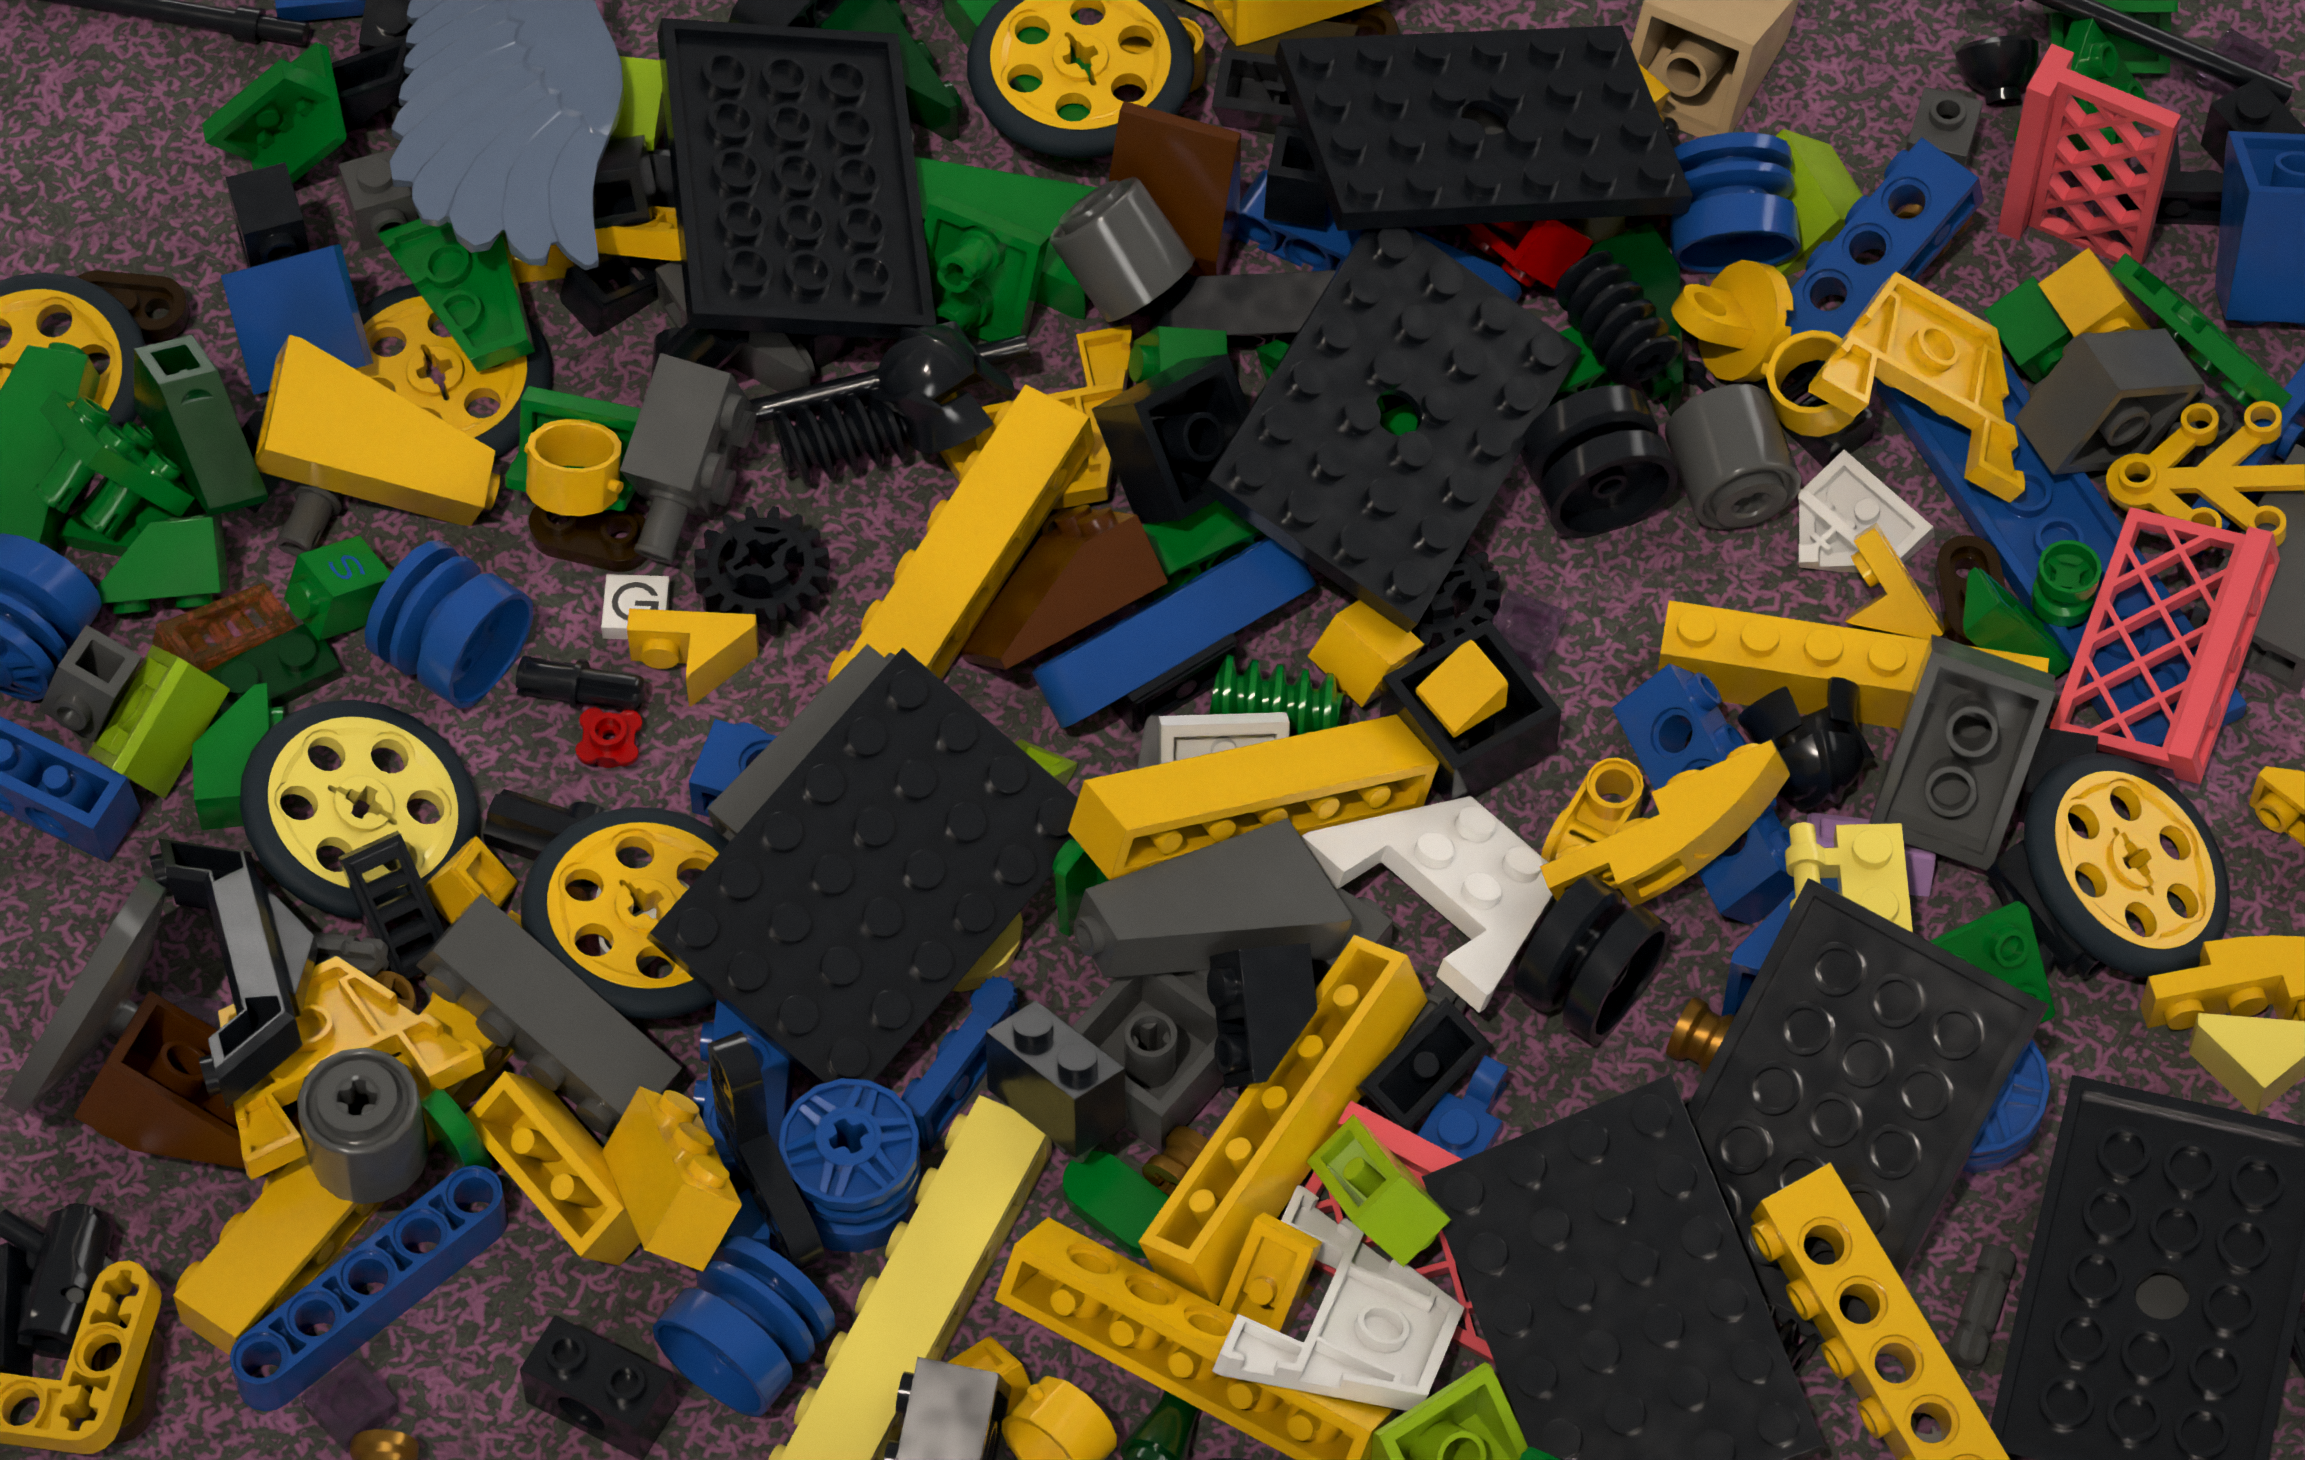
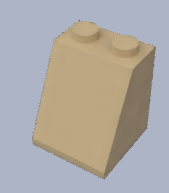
M1644 0L1631 48L1637 62L1671 91L1660 115L1673 118L1678 123L1679 130L1699 138L1732 133L1788 38L1799 0Z

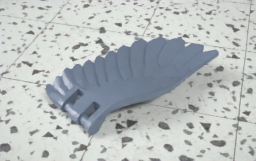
M410 0L407 19L413 26L408 30L406 45L412 50L408 53L404 62L405 73L410 75L401 85L399 103L403 107L398 112L391 128L392 136L401 141L389 161L393 187H412V201L422 224L439 227L447 222L450 223L457 242L471 253L489 250L500 233H506L510 254L529 265L544 266L548 262L550 246L556 244L569 260L582 269L589 270L598 267L599 257L594 223V181L609 139L617 127L625 99L622 63L595 0Z

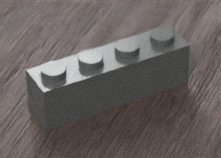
M483 893L461 912L416 965L427 974L425 980L428 986L439 997L450 1003L458 1001L477 1018L476 1026L487 1039L498 1046L506 1047L508 1045L528 1062L526 1069L539 1084L549 1090L556 1091L559 1089L577 1105L576 1113L579 1118L598 1133H610L612 1135L639 1086L661 1094L682 1069L681 1066Z

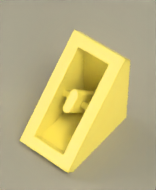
M2198 1013L2189 1040V1054L2253 1115H2257L2305 1076V1021Z

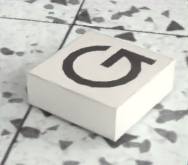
M606 574L601 625L603 639H628L627 623L629 608L668 610L670 598L669 576Z

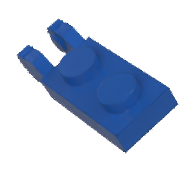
M1001 975L1000 977L992 976L991 979L986 978L985 983H981V988L976 989L970 997L971 1014L959 1030L952 1029L946 1034L938 1048L934 1063L922 1079L917 1077L909 1083L901 1097V1100L912 1111L919 1131V1147L925 1152L927 1149H932L987 1074L986 1031L1020 1010L1018 1005L1015 1004L1018 1002L1017 988L1014 987L1013 981H1009L1008 977L1002 978Z

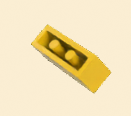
M504 1071L466 1114L476 1129L483 1145L580 1257L620 1266L641 1241L602 1154L603 1148L552 1090L545 1088L535 1079Z
M639 1086L602 1150V1154L644 1250L703 1272L741 1208V1201L729 1178V1171L724 1167L714 1146V1139L709 1135L699 1114V1107L691 1099L678 1092L666 1090L662 1095Z

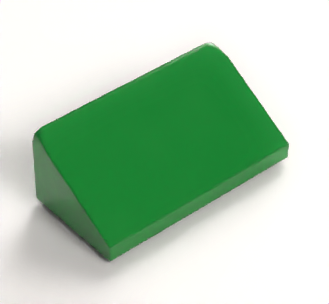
M1974 567L1968 572L1963 631L1970 641L1979 648L2049 658L2048 673L2055 675V678L2070 666L2068 662L2070 659L2056 640L2044 630V624L2038 616L1981 568L1977 569Z

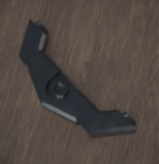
M158 838L162 853L149 856L156 882L164 886L166 892L172 890L176 905L210 910L237 1015L208 1038L211 1054L199 1057V1062L209 1097L222 1093L227 1109L303 1046L296 1018L301 1016L318 954L315 936L259 880L251 852Z

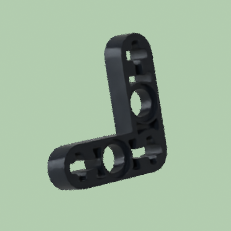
M737 1031L708 1043L714 1106L720 1130L782 1257L799 1270L824 1260V1248L816 1226L769 1134L763 1077L746 1036L742 1031Z

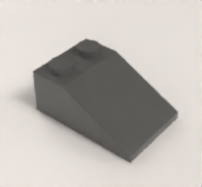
M1932 634L1910 693L1869 824L1902 823L1904 843L1988 870L1995 862L2056 694L2055 675Z

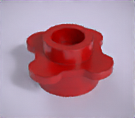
M593 707L585 710L580 715L579 722L583 728L582 741L576 745L575 751L577 758L582 763L587 765L596 764L604 768L629 766L638 759L639 750L636 746L635 737L636 733L642 729L643 724L641 716L636 711L626 709L620 714L604 713L601 709ZM607 733H612L615 735V738L606 740L603 739V736Z

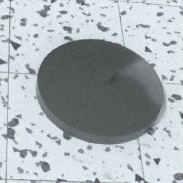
M142 875L0 1100L1 1103L23 1116L70 1078L99 1046L107 1033L119 1040L140 1006L130 1000L129 997L138 983L154 943L166 893L164 886L146 875Z

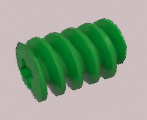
M1227 655L1216 676L1209 714L1286 712L1290 721V737L1293 730H1296L1297 735L1341 726L1346 690L1343 693L1337 692L1333 673L1326 674L1318 689L1312 688L1309 669L1305 668L1301 669L1293 685L1287 684L1285 669L1282 664H1277L1269 679L1264 680L1261 676L1259 660L1253 659L1243 676L1237 675L1234 656Z

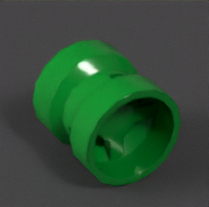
M2060 540L2050 544L2042 551L2031 591V605L2037 616L2046 623L2058 627H2071L2082 623L2090 615L2102 573L2101 560L2096 552L2088 545L2075 540Z

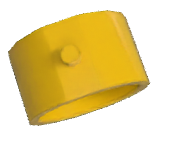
M1817 330L1794 334L1775 348L1769 364L1763 363L1761 375L1767 377L1773 407L1778 419L1786 428L1800 435L1822 437L1839 432L1856 418L1831 404L1818 407L1799 406L1787 400L1780 392L1781 384L1790 371L1806 362L1814 360L1827 361L1843 338L1831 332Z
M563 419L551 421L539 427L530 434L524 448V452L527 453L526 493L531 501L545 511L565 516H585L604 511L618 500L619 493L624 486L623 482L620 481L622 445L620 439L615 432L604 425L588 420ZM565 466L584 467V468H565Z
M1044 1376L1037 1384L1028 1387L1024 1398L1002 1420L1003 1436L1018 1460H1105L1117 1447V1435L1112 1423L1102 1409L1086 1393L1070 1382L1059 1378Z

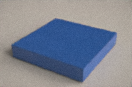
M341 244L221 275L253 395L269 391L276 356L289 335L303 338L354 369L374 364Z

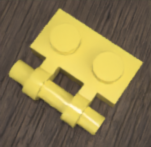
M1796 823L1789 828L1791 846L1785 851L1786 871L1790 876L1794 877L1796 897L1790 902V911L1808 878L1820 884V878H1837L1839 894L1913 932L1902 823L1836 825L1833 837L1834 848H1823L1820 844H1817L1816 829L1811 823Z

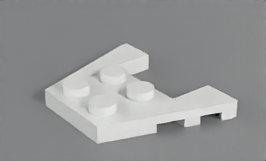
M1471 796L1307 832L1301 837L1332 886L1336 889L1341 888L1378 863H1383L1469 937L1471 941L1443 958L1436 976L1478 1013L1487 1007L1500 981L1508 973L1516 955L1524 942H1527L1554 897L1547 887L1540 866L1549 862L1541 858V855Z
M1297 1185L1281 1221L1322 1241L1323 1243L1316 1260L1336 1269L1304 1342L1298 1341L1237 1314L1212 1372L1230 1378L1408 1411L1426 1400L1465 1307L1408 1264L1402 1267L1394 1259L1389 1263L1361 1242L1364 1232L1347 1218H1344L1337 1224L1315 1207L1319 1197L1307 1188Z

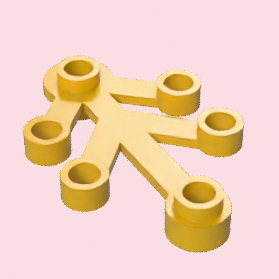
M2259 401L2251 404L2244 413V426L2196 467L2174 468L2196 446H2205L2212 443L2218 435V413L2212 406L2205 403H2194L2187 406L2181 414L2180 428L2149 455L2140 453L2124 455L2114 461L2107 471L2106 489L2108 495L2118 507L2126 512L2129 511L2130 507L2145 511L2153 510L2158 514L2222 529V518L2218 512L2207 507L2192 509L2175 495L2197 493L2246 532L2248 526L2257 528V526L2263 523L2275 525L2277 529L2271 532L2274 534L2277 547L2286 538L2287 520L2285 514L2274 506L2257 507L2239 492L2303 490L2305 495V464L2238 466L2262 444L2272 443L2281 435L2282 412L2278 406L2268 401ZM2258 419H2268L2273 424L2267 427H2259L2253 422ZM2200 420L2207 422L2209 426L2197 429L2190 426V423ZM2140 477L2146 480L2143 482H2132L2129 479ZM2210 546L2203 551L2211 550L2215 547Z

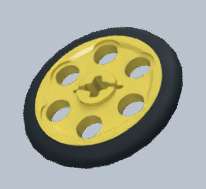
M354 699L328 701L292 712L269 728L252 749L241 777L239 806L246 836L260 863L281 887L307 905L335 916L363 920L344 872H333L324 868L317 859L316 850L318 848L334 846L340 848L346 854L398 831L401 833L425 886L474 836L479 838L480 812L474 786L458 755L437 732L414 716L385 704ZM318 745L333 749L339 755L341 767L333 771H324L317 768L310 761L308 750ZM378 748L394 750L402 758L404 769L397 773L381 771L372 761L371 752ZM286 795H300L310 802L314 815L306 820L293 819L282 810L280 799ZM419 798L430 801L438 809L440 820L433 824L419 823L409 814L407 803L412 799ZM358 800L370 805L368 812L362 819L355 817L351 813L353 806L357 804ZM382 864L362 873V876L367 883L392 871ZM402 885L373 898L375 905H381L407 893L406 887ZM415 910L410 911V912H408V913H406V914H404V915H402V916H399V917H403V916H406V915H408V914L414 913Z

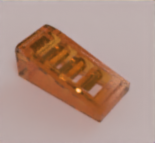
M263 582L156 624L152 645L178 656L202 672L207 673L230 658L294 629L297 625ZM253 607L266 623V626L256 629L244 612ZM230 620L241 633V636L234 638L224 623ZM208 633L217 645L209 648L202 636Z

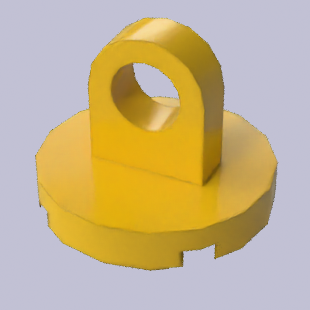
M1747 260L1737 261L1726 266L1712 281L1710 287L1699 284L1686 285L1672 304L1671 312L1674 319L1687 332L1698 338V348L1705 367L1718 379L1738 383L1746 381L1756 382L1764 379L1766 376L1761 375L1763 363L1769 364L1775 348L1791 337L1792 327L1785 326L1787 318L1786 310L1793 311V296L1785 276L1772 265Z

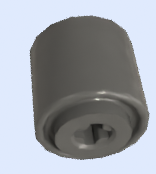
M1137 177L1123 179L1119 182L1117 180L1110 181L1084 196L1060 217L1059 225L1049 237L1052 247L1106 322L1117 321L1153 301L1175 284L1191 268L1195 260L1193 254Z
M1731 384L1710 389L1688 400L1676 409L1667 421L1664 434L1666 442L1679 471V476L1692 510L1702 525L1715 530H1734L1755 525L1774 517L1790 505L1799 493L1801 476L1771 399L1765 390L1750 384Z
M370 1048L342 1050L321 1060L305 1077L297 1097L299 1123L310 1167L320 1185L339 1199L359 1204L384 1202L405 1192L422 1174L429 1155L428 1134L418 1086L407 1066L389 1053Z

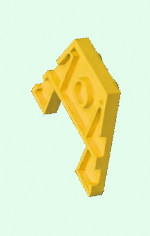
M1894 272L1880 286L1809 384L1808 392L1856 417L1869 405L1874 376L1884 385L1901 390L1929 406L1938 415L1947 416L1971 430L1964 478L2011 503L2025 491L2026 483L2024 472L2014 469L2012 451L2018 446L2015 426L2005 419L2002 400L2009 395L1998 329L1900 273Z
M1131 324L1076 334L1086 387L1046 394L1089 415L1095 443L1053 509L1108 500L1114 464L1092 408L1126 391L1129 375V357L1133 348ZM956 392L952 393L950 396H948L946 399L940 402V404H944L956 398ZM1005 402L981 407L993 422L997 412ZM992 425L962 444L939 452L958 482L961 469L968 456L974 450L982 451L991 437Z
M338 956L314 966L301 1016L296 1018L303 1046L233 1103L246 1174L250 1180H253L306 1155L301 1135L281 1107L297 1100L305 1077L321 1060L342 1050L370 1048L389 1053L390 1055L401 1052L431 1093L436 1088L439 1090L445 1089L485 1070L482 1051L467 1038L459 1042L446 1034L443 1024L426 1012L417 1015L399 1004L396 993ZM234 1004L218 1011L221 1028L237 1015Z

